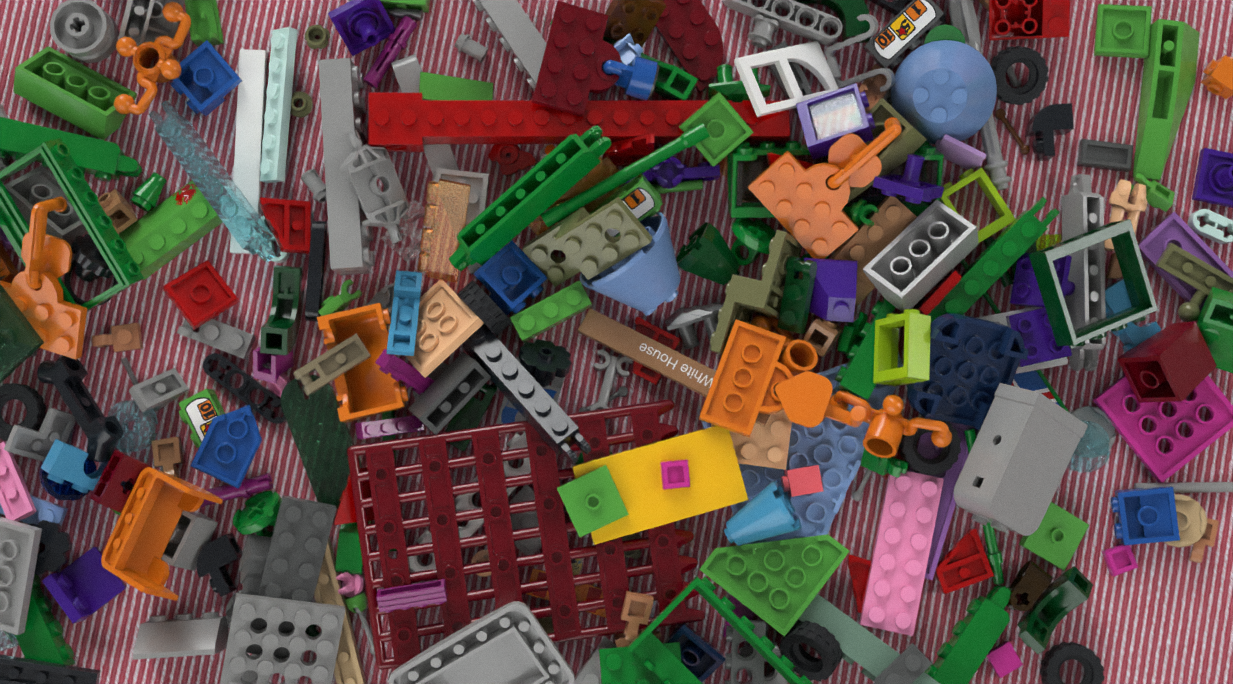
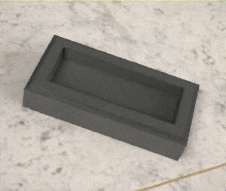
M1081 139L1079 141L1077 166L1129 172L1131 171L1133 145Z

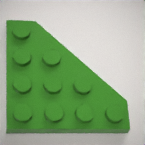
M828 534L721 547L714 549L699 570L785 637L849 553V550Z

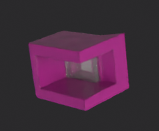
M260 347L253 350V378L276 384L279 376L293 367V349L288 355L260 353Z

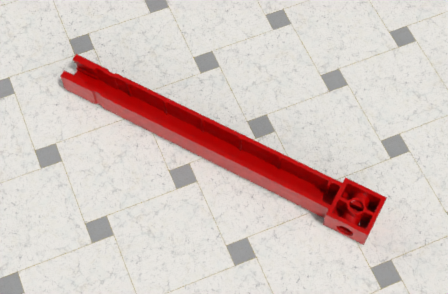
M369 92V146L384 147L387 149V152H424V144H560L569 135L577 134L580 137L592 126L597 125L603 131L601 137H608L611 142L654 134V144H668L684 133L679 126L709 100H587L584 115L580 117L531 103L532 100H424L422 93ZM727 100L754 132L744 140L748 141L749 144H759L760 141H774L775 144H785L790 137L789 110L757 117L750 100H743L742 102ZM765 100L766 105H767V104H771V103H776V102L784 101V100Z

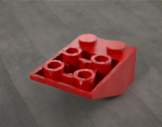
M989 0V41L1069 37L1070 0Z

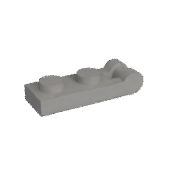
M185 319L183 326H179L177 331L180 335L242 359H247L256 335L214 319L201 325L199 333L193 331V328Z

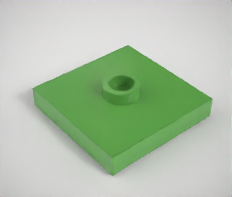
M1098 4L1093 56L1147 58L1149 53L1152 6Z
M720 92L714 95L679 126L683 132H686L700 123L704 124L710 137L695 146L713 167L754 133Z
M606 465L557 487L579 538L629 515Z
M1051 502L1039 528L1031 535H1023L1019 545L1065 571L1089 524Z

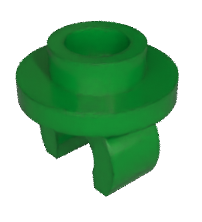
M860 199L858 203L855 202L850 210V217L856 225H860L863 222L867 226H873L874 222L866 219V216L869 212L879 213V209L872 204H868L867 200Z

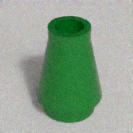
M153 172L132 193L133 197L130 201L140 209L149 212L151 208H155L167 180Z

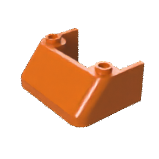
M151 467L145 468L139 474L102 553V566L142 593L177 601L179 595L164 587L169 578L170 571L168 563L161 559L183 510L195 512L201 507L204 499L218 504H222L223 499L199 486Z

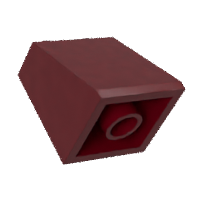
M1196 321L1173 323L1117 358L1139 403L1183 401L1217 366Z

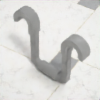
M870 14L860 15L857 19L859 21L867 20L870 24L869 31L843 42L833 44V46H828L825 52L826 61L839 88L884 74L887 82L884 86L880 87V92L888 91L895 84V75L888 68L874 69L844 81L840 78L842 75L836 56L834 57L833 55L834 51L874 36L878 31L879 25L876 17Z

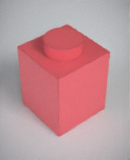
M819 465L784 470L785 476H781L783 491L788 492L790 497L823 491Z

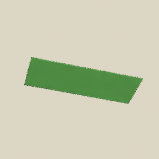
M420 72L419 93H422L423 99L492 100L493 83Z

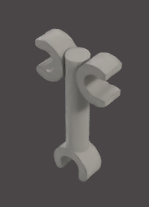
M605 350L597 351V355L604 357L606 361L603 364L594 363L593 368L599 371L606 369L598 401L591 407L590 411L608 408L607 404L616 371L621 377H628L630 372L622 370L621 365L623 363L632 364L633 360L625 356L621 358L610 356Z

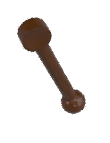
M998 109L995 112V118L1003 122L1020 146V152L1027 155L1030 152V147L1023 143L1006 119L1005 110Z

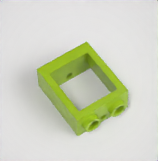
M971 168L959 176L961 181L952 185L951 182H948L942 186L944 190L940 202L958 214L948 196L974 180L978 182L1000 216L999 219L977 232L979 243L1015 220V217L983 168L975 172Z
M916 309L903 310V314L890 313L886 315V318L875 320L873 383L895 387L929 381L931 316L920 314V311ZM905 326L904 365L898 368L899 327Z

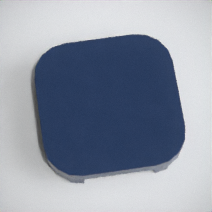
M946 313L937 317L931 323L929 381L908 384L907 397L909 404L916 412L927 419H937L973 426L980 430L995 398L994 394L999 384L1012 385L1020 359L1027 360L1028 349L1024 347L1023 338L1020 336L1021 333L1001 323L956 313Z

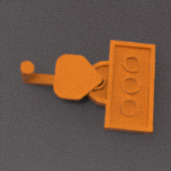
M888 118L884 124L885 131L868 145L856 134L850 133L842 136L829 148L828 163L814 164L808 169H805L787 150L748 185V189L813 258L825 259L859 230L858 226L842 210L848 203L850 187H865L875 179V176L880 174L882 164L877 154L901 134L900 122L897 118Z
M56 197L33 205L29 232L24 235L22 241L21 257L26 264L25 271L19 272L13 279L12 284L0 280V335L76 360L82 357L87 308L64 301L63 289L58 281V278L71 269L72 249L64 239L46 234L48 212H64L67 208V200L63 197Z
M736 319L699 419L750 438L759 413L770 415L784 409L787 418L791 422L807 428L818 426L822 422L823 417L857 428L864 421L866 410L862 406H855L849 412L828 404L833 391L829 379L810 371H805L793 377L789 369L778 362L786 340L785 336Z

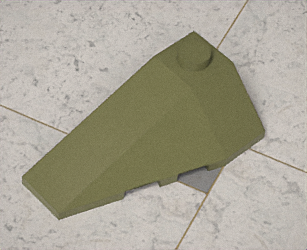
M881 98L867 113H872L876 128L872 129L874 139L885 131V121L890 117L899 120L902 132L877 154L882 164V169L878 176L887 175L907 160L908 154H913L927 140L887 101ZM873 140L868 141V142H865V143L868 145V144H870ZM874 180L865 187H850L848 202L872 186Z

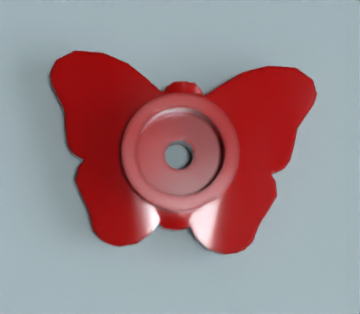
M494 144L488 155L492 162H498L501 166V172L505 176L516 174L519 170H525L528 167L535 166L537 163L532 154L520 151V147L515 144Z

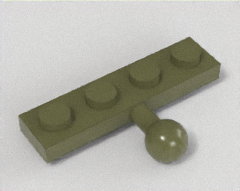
M1173 243L1167 245L1155 264L1160 269L1197 289L1191 300L1183 303L1178 309V316L1184 322L1196 321L1199 318V306L1206 295H1209L1212 287L1233 293L1232 277Z

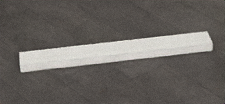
M240 49L239 77L242 82L238 85L230 238V253L258 254L259 233L257 222L260 218L258 200L261 197L260 164L264 135L268 53L266 50Z

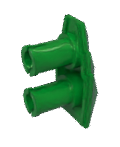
M728 64L718 66V83L709 84L708 100L718 92L726 100H732V102H742L743 100L750 99L743 82L733 81L732 66ZM758 68L752 69L763 98L770 96L771 85L760 84Z

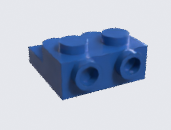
M206 40L180 62L182 68L181 75L174 79L170 85L179 95L185 93L190 99L186 103L196 114L201 112L207 116L225 101L223 97L239 85L242 80L210 42Z
M513 240L474 273L476 278L490 291L491 295L489 297L506 315H509L511 312L514 314L519 313L527 305L524 300L529 296L532 299L537 297L544 290L541 285L547 280V277Z
M1172 486L1115 490V497L1110 498L1112 512L1118 513L1119 523H1114V532L1116 539H1121L1123 545L1180 540Z

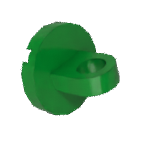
M735 218L731 224V229L737 239L732 245L731 251L738 263L745 266L753 263L760 253L770 254L769 244L771 239L775 237L776 232L761 220L756 219L752 221L749 218ZM742 245L746 246L749 251L747 259L743 258L740 253Z
M263 491L254 495L244 503L246 507L242 511L240 508L236 511L233 517V526L242 535L256 533L260 536L272 537L273 532L266 531L264 528L269 525L275 527L282 498L277 492L273 493L272 491Z

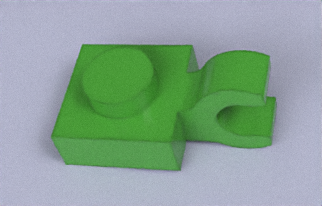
M1141 173L1135 174L1134 180L1146 185L1148 204L1167 212L1173 205L1175 192L1154 179L1150 182Z
M351 279L346 280L342 284L340 295L336 297L332 295L322 302V308L318 311L321 316L343 311L349 306L351 301L358 299L362 295L360 290H357L354 294H349L348 288L354 283Z

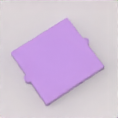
M947 134L935 143L936 149L944 155L943 158L967 170L971 168L974 170L977 166L981 167L987 155Z

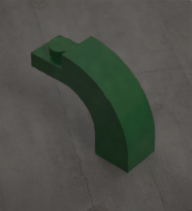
M794 0L804 5H822L834 11L843 26L842 42L866 33L870 29V24L867 20L859 21L857 19L860 15L870 14L864 0ZM871 37L856 43H868Z
M274 266L272 306L267 322L261 327L260 353L288 355L293 349L300 327L304 291H301L302 267Z
M1075 566L1055 579L1039 596L1034 605L1024 612L1017 624L1021 629L1018 636L1024 644L1037 654L1043 652L1057 624L1071 610L1089 598L1093 584Z

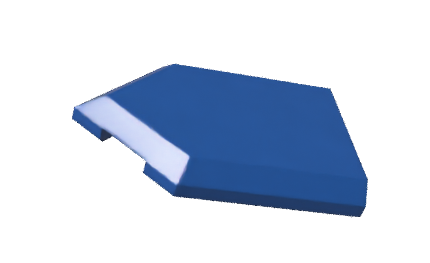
M247 405L235 411L214 417L190 466L239 489L262 442L251 406Z

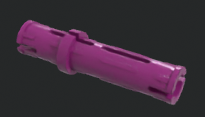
M403 16L394 33L389 34L387 44L367 75L363 78L366 84L377 89L384 75L391 67V63L394 62L401 49L404 50L406 48V41L417 27V23L414 20Z
M265 473L264 475L249 479L245 477L239 489L226 484L207 489V491L222 498L223 501L238 497L248 498L253 493L273 489V484L269 483L273 481L271 475ZM204 499V502L201 505V507L216 503Z

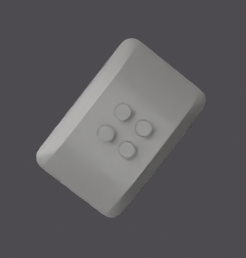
M514 601L465 626L396 668L390 674L388 684H574L575 675L525 603Z

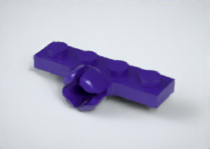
M672 156L643 172V175L651 184L671 189L678 186L681 181L702 179V182L719 180L720 167L719 165L713 167L709 162H702L697 164L698 167L687 168L686 164H682L679 159ZM627 181L626 183L620 185L619 187H623V186H624L625 184H627L629 181Z

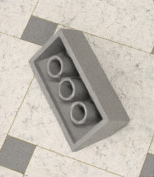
M936 199L863 268V272L889 303L901 312L911 309L979 244L977 227Z

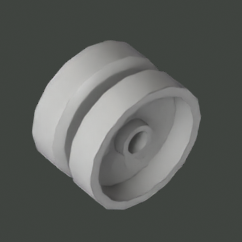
M67 0L57 7L50 20V34L55 43L78 61L97 63L108 58L116 49L119 37L118 27L114 19L92 0Z

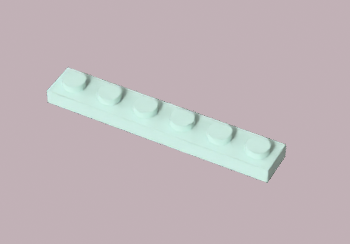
M291 27L272 30L269 77L266 90V112L264 115V135L262 139V159L260 164V181L265 183L285 181L297 29Z

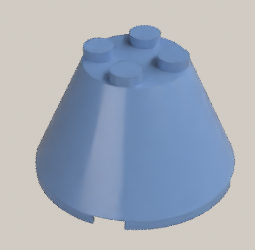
M952 40L933 41L912 51L899 65L895 73V84L891 88L892 107L911 123L930 144H935L945 134L959 141L973 136L990 118L997 96L996 78L986 58L973 47Z
M661 212L656 213L658 216H647L640 221L652 236L651 243L589 280L581 272V283L589 289L643 312L646 316L652 314L664 301L668 303L674 300L679 293L676 289L680 284L681 278L667 219Z

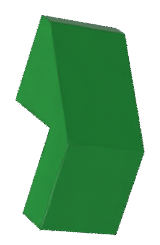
M357 522L341 524L335 566L336 572L362 575L363 564Z

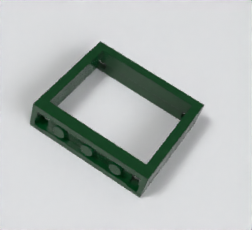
M1130 219L1108 223L1029 254L1057 346H1069L1070 349L1086 345L1085 341L1088 339L1097 340L1107 336V331L1125 329L1128 327L1127 323L1131 321L1133 323L1144 321L1147 318L1146 315L1158 310ZM1111 238L1132 307L1074 330L1053 261Z

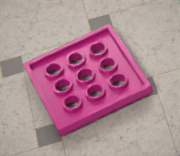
M1125 375L1093 399L1158 483L1164 482L1233 427V405L1209 376L1193 390L1191 400L1187 401L1184 399L1183 401L1169 402L1173 406V413L1169 417L1165 416L1162 412V405L1165 402L1139 403ZM1128 397L1134 398L1137 403V407L1133 412L1128 411L1125 407V401ZM1201 407H1206L1210 412V417L1207 421H1202L1199 418L1198 413ZM1145 418H1149L1153 422V429L1149 433L1145 432L1141 426ZM1183 422L1190 428L1187 437H1182L1178 432L1179 425ZM1163 438L1170 445L1166 453H1162L1158 448V443Z

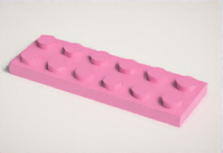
M907 471L906 474L901 473L899 478L889 474L859 621L860 625L913 636L944 482L943 478Z

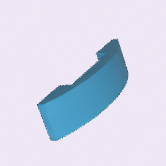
M396 270L387 354L414 356L422 283L421 272Z

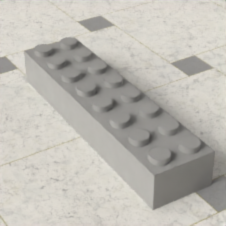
M350 58L318 60L331 269L340 276L370 274L371 266H375L374 251H370V241H373L374 238L373 227L362 224V221L367 220L360 200L347 170L341 172L339 169L350 153L353 152V147L347 133L358 130L362 143L363 139H367V127L365 123H362V114L366 113L364 98H361L360 89L364 88L363 73H359L358 66H355Z

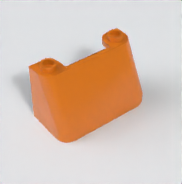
M376 303L317 317L319 330H323L324 337L326 338L323 340L324 344L327 345L328 351L357 333L371 355L370 358L334 380L338 394L336 396L337 401L342 402L340 408H337L340 422H352L404 408L405 402L409 401L406 386H401L400 380L398 382L390 377L391 373L385 374L380 371V366L376 364V360L383 350H387L389 335L387 324L391 323L388 308L383 309L381 303Z

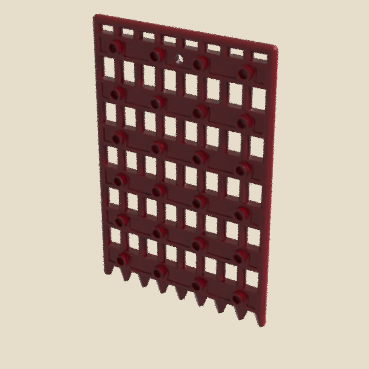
M673 400L567 414L575 424L579 425L580 434L592 449L588 454L582 452L584 463L609 456V446L634 442L635 448L672 438L679 431L676 426L659 423L658 420L659 416L674 408ZM631 416L633 432L607 435L605 419ZM527 420L437 433V435L429 434L353 445L347 449L376 664L380 670L400 667L422 652L421 636L445 633L446 637L482 618L483 616L471 618L469 602L495 598L497 610L514 601L523 603L522 594L548 590L550 606L530 610L536 619L552 617L554 633H548L547 635L553 643L624 633L627 621L621 620V612L626 591H629L628 578L654 574L656 590L640 593L653 596V601H658L660 614L690 583L682 581L681 575L698 565L696 558L678 554L677 549L692 541L694 535L691 531L674 528V522L647 529L648 537L622 541V537L592 546L569 549L567 533L577 531L572 522H565L563 508L565 505L557 487L560 486V480L575 478L573 468L558 469L556 453ZM526 432L528 447L501 450L499 435ZM473 440L474 455L449 458L448 442ZM576 444L570 447L573 451L580 450ZM419 447L421 463L396 466L394 450ZM359 455H366L367 471H360ZM529 458L531 474L505 477L503 461ZM476 465L477 482L452 485L450 469ZM423 473L425 489L399 492L397 477ZM366 481L370 482L371 497L364 498L362 482ZM533 484L535 500L509 504L507 488ZM480 492L482 508L456 512L455 495ZM427 500L429 516L403 519L401 503ZM367 508H373L375 524L368 525ZM537 511L538 527L513 530L511 514ZM484 518L486 534L460 538L458 522ZM430 526L431 543L407 546L405 530ZM377 534L379 550L372 551L369 535ZM541 537L543 553L517 557L515 541ZM488 546L490 561L464 565L463 548ZM650 548L652 564L626 567L624 551ZM390 549L398 551L399 555L397 558L390 557ZM434 553L436 569L411 573L410 556ZM591 556L598 557L599 572L573 575L571 559ZM381 561L383 577L375 578L373 562ZM538 564L545 565L546 580L520 583L518 567ZM491 572L493 588L467 591L465 575ZM445 579L448 596L447 601L443 604L436 605L434 603L428 604L425 607L415 606L407 610L396 609L389 613L379 612L376 598L378 588L385 589ZM601 582L603 598L577 602L575 586ZM693 589L656 628L703 621L705 619L703 611L687 608L685 605V601L699 593ZM442 606L444 622L418 626L416 610ZM605 609L607 625L581 628L579 612ZM388 614L389 631H383L381 615ZM656 617L649 618L648 625H649ZM639 624L638 631L644 630L648 625ZM392 641L394 657L386 658L384 642Z

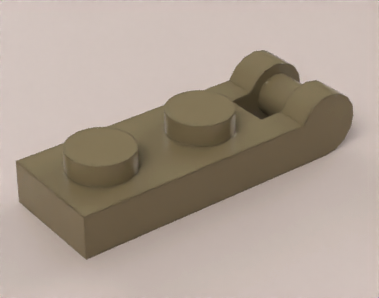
M356 333L299 368L293 375L297 381L300 380L305 387L303 389L307 396H310L370 358L371 355ZM314 370L320 375V378L315 381L309 375Z

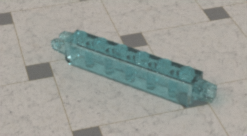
M165 100L161 104L164 111L169 115L165 120L154 110L149 114L156 125L154 129L240 246L252 255L257 253L263 261L269 262L276 256L268 244L272 241V232L192 124L185 117L179 115L174 107Z

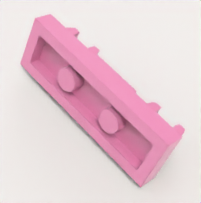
M3 441L0 443V504L6 519L18 522L30 517L37 511L13 453L4 450L6 442Z

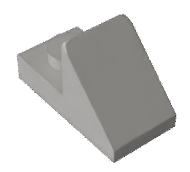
M173 368L132 386L129 393L142 413L152 408L155 411L162 409L187 392L189 388L177 370Z

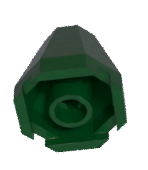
M704 222L688 238L690 242L687 246L683 244L676 256L677 265L680 269L723 286L731 281L733 274L738 276L740 274L738 271L740 264L720 232L707 222Z

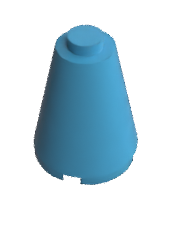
M775 480L726 522L727 528L724 529V533L730 543L735 542L740 546L793 532L802 528L799 518L794 520L792 514L796 510L786 492L783 491L782 486L778 487V482Z

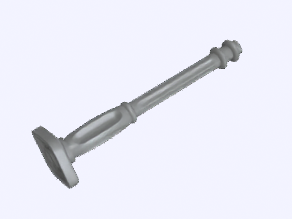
M948 0L951 26L956 27L962 32L967 45L983 55V52H981L978 20L972 0ZM992 112L988 121L980 129L984 151L987 154V165L984 166V170L989 171L990 180L996 190L999 191L1009 188L1008 183L1012 178L1006 174L1005 167L1008 165V161L1003 160Z

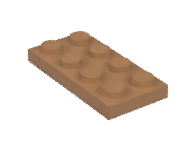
M886 196L877 206L879 213L872 212L866 218L872 220L874 225L867 226L862 222L858 227L859 230L848 238L830 258L833 260L857 261L855 302L857 306L875 288L874 284L863 272V268L917 218L896 197Z

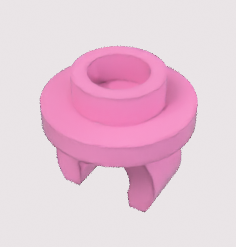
M344 572L336 576V580H342V588L338 589L339 594L352 598L361 593L364 586L362 575Z

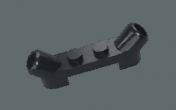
M63 355L57 361H43L37 370L38 379L41 383L56 386L64 403L74 415L77 424L84 431L88 438L87 458L94 462L109 461L114 452L115 443L123 436V429L115 416L105 417L84 385L82 380L88 375L84 366L78 359L75 360Z

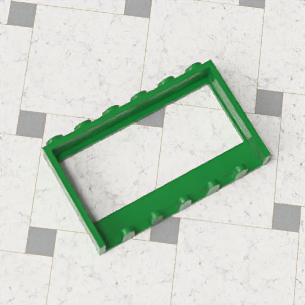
M61 138L43 142L42 145L0 171V226L26 267L21 257L23 237L29 232V226L2 182L43 156L118 281L117 285L81 305L86 307L88 312L141 281L144 277L140 272L139 265L128 252L125 242L119 237L112 225V220L106 215L100 205L97 195L91 190L85 180L82 170L73 160L69 148L63 143ZM58 278L63 289L64 301L76 304L61 278Z
M696 576L628 645V649L631 652L634 651L644 661V665L650 671L653 670L663 681V684H703L652 633L674 608L695 589L790 684H813L804 674L799 678L792 671L796 666L785 655L779 658L772 651L776 646L765 635L759 638L753 632L756 626L745 615L740 619L733 612L736 608L735 605L725 596L720 599L713 592L716 587L705 576L702 580Z

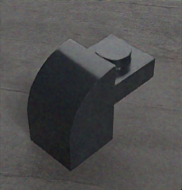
M1072 103L1049 105L1034 115L1028 122L1025 137L1035 136L1033 152L1037 154V161H1048L1055 156L1054 135H1066L1074 129Z
M233 533L225 534L207 544L197 559L199 578L210 574V585L215 593H219L220 597L237 590L226 568L227 565L242 557V551Z

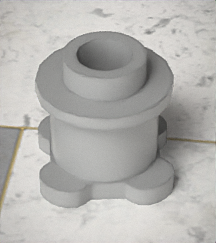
M756 14L753 23L755 26L753 31L748 34V38L752 40L751 44L758 48L771 46L773 43L772 36L774 32H777L779 22Z

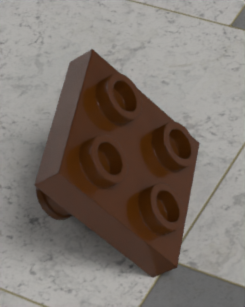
M612 0L605 13L609 16L604 37L618 41L630 33L634 44H639L642 48L666 8V4L663 0Z

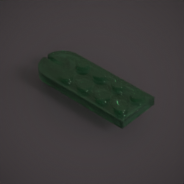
M309 374L313 381L320 378L319 375ZM293 379L285 386L281 394V406L317 501L334 505L338 509L341 502L340 497L347 486V479L350 474L347 449L349 446L354 445L347 424L340 422L337 408H340L332 385L328 383L310 395V399H305L300 386L302 382ZM359 458L360 468H362L363 466Z

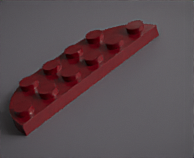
M663 0L666 8L657 21L655 28L683 70L698 79L696 89L700 94L714 81L717 76V67L722 63L723 41L721 33L700 0Z

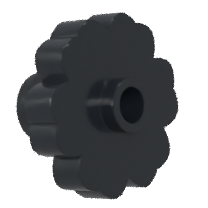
M85 234L84 237L77 236L71 246L72 253L75 254L74 259L77 261L76 275L86 282H93L99 277L111 278L113 273L89 234Z
M536 340L535 344L526 342L524 346L520 347L519 362L542 387L548 386L555 379V376L564 378L569 373L571 367V354L564 347L555 346L551 341Z
M42 520L38 525L27 524L42 529L34 574L43 575L47 570L51 572L58 571L68 561L65 553L72 549L70 535L67 532H61L60 524L48 520ZM42 544L45 545L44 551H42Z

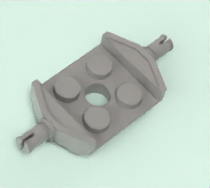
M358 130L349 132L347 135L353 147V152L350 153L339 169L341 172L347 170L367 217V220L362 221V224L364 226L385 227L392 244L403 240L396 225L400 223L399 220L409 211L410 205L387 149L384 147H372L367 144L363 145ZM377 179H380L384 185L383 192L377 187Z

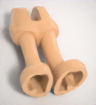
M1120 179L1109 199V204L1112 206L1109 223L1123 220L1124 213L1127 212V219L1131 220L1136 236L1140 212H1145L1147 208L1146 185L1136 183L1131 192V182ZM1111 238L1104 241L1105 251H1115Z

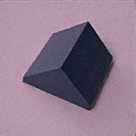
M686 623L679 624L664 642H680L681 662L701 682L708 678L726 659L723 653Z

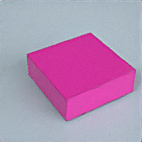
M687 459L660 462L662 489L690 487Z
M1119 544L1102 551L1111 576H1117L1138 568L1130 545Z
M1005 641L993 648L986 656L999 678L1023 665L1009 641Z

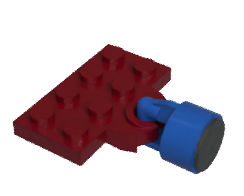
M558 1L531 103L583 117L589 92L595 94L608 92L614 85L625 88V95L647 100L651 98L658 77L659 65L655 61L638 56L634 57L631 66L623 64L619 52L612 44L603 40L609 15Z

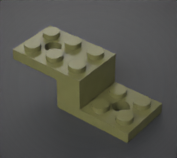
M617 197L592 214H589L582 207L524 244L522 251L556 287L579 272H582L588 280L651 243L652 236L623 201ZM610 228L616 229L620 232V236H610L607 230ZM561 250L564 252L565 257L559 258L553 254V251Z
M776 230L775 237L771 239L768 261L762 267V281L732 275L731 281L727 283L725 289L726 298L724 305L718 312L719 322L716 331L713 332L710 339V351L722 357L736 319L750 324L752 314H757L779 320L787 275L786 262L790 256L800 257L802 251L800 243L787 232Z

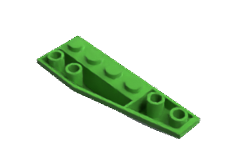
M1158 19L1150 26L1148 57L1144 58L1133 178L1136 173H1141L1149 180L1154 179L1158 181L1161 179L1193 90L1196 78L1200 33L1185 22Z

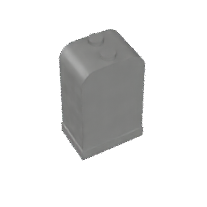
M1000 383L994 394L995 398L955 484L954 500L959 507L973 514L972 520L986 526L988 522L991 524V527L1006 533L1007 530L1028 536L1039 528L1080 439L1083 438L1088 425L1039 392Z

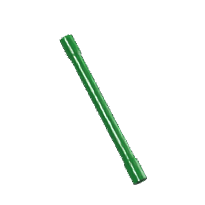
M700 123L654 152L567 201L544 211L541 214L547 227L554 225L568 217L572 212L682 150L710 137L703 123Z

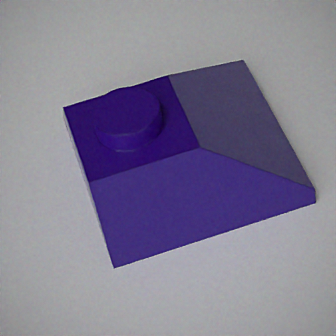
M804 258V262L812 260L817 263L809 312L826 321L853 322L856 302L857 261Z

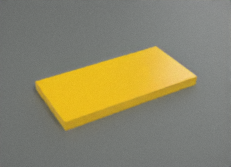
M716 425L572 466L576 479L606 465L629 514L591 532L594 545L748 500L730 431ZM687 459L690 487L662 489L660 462Z

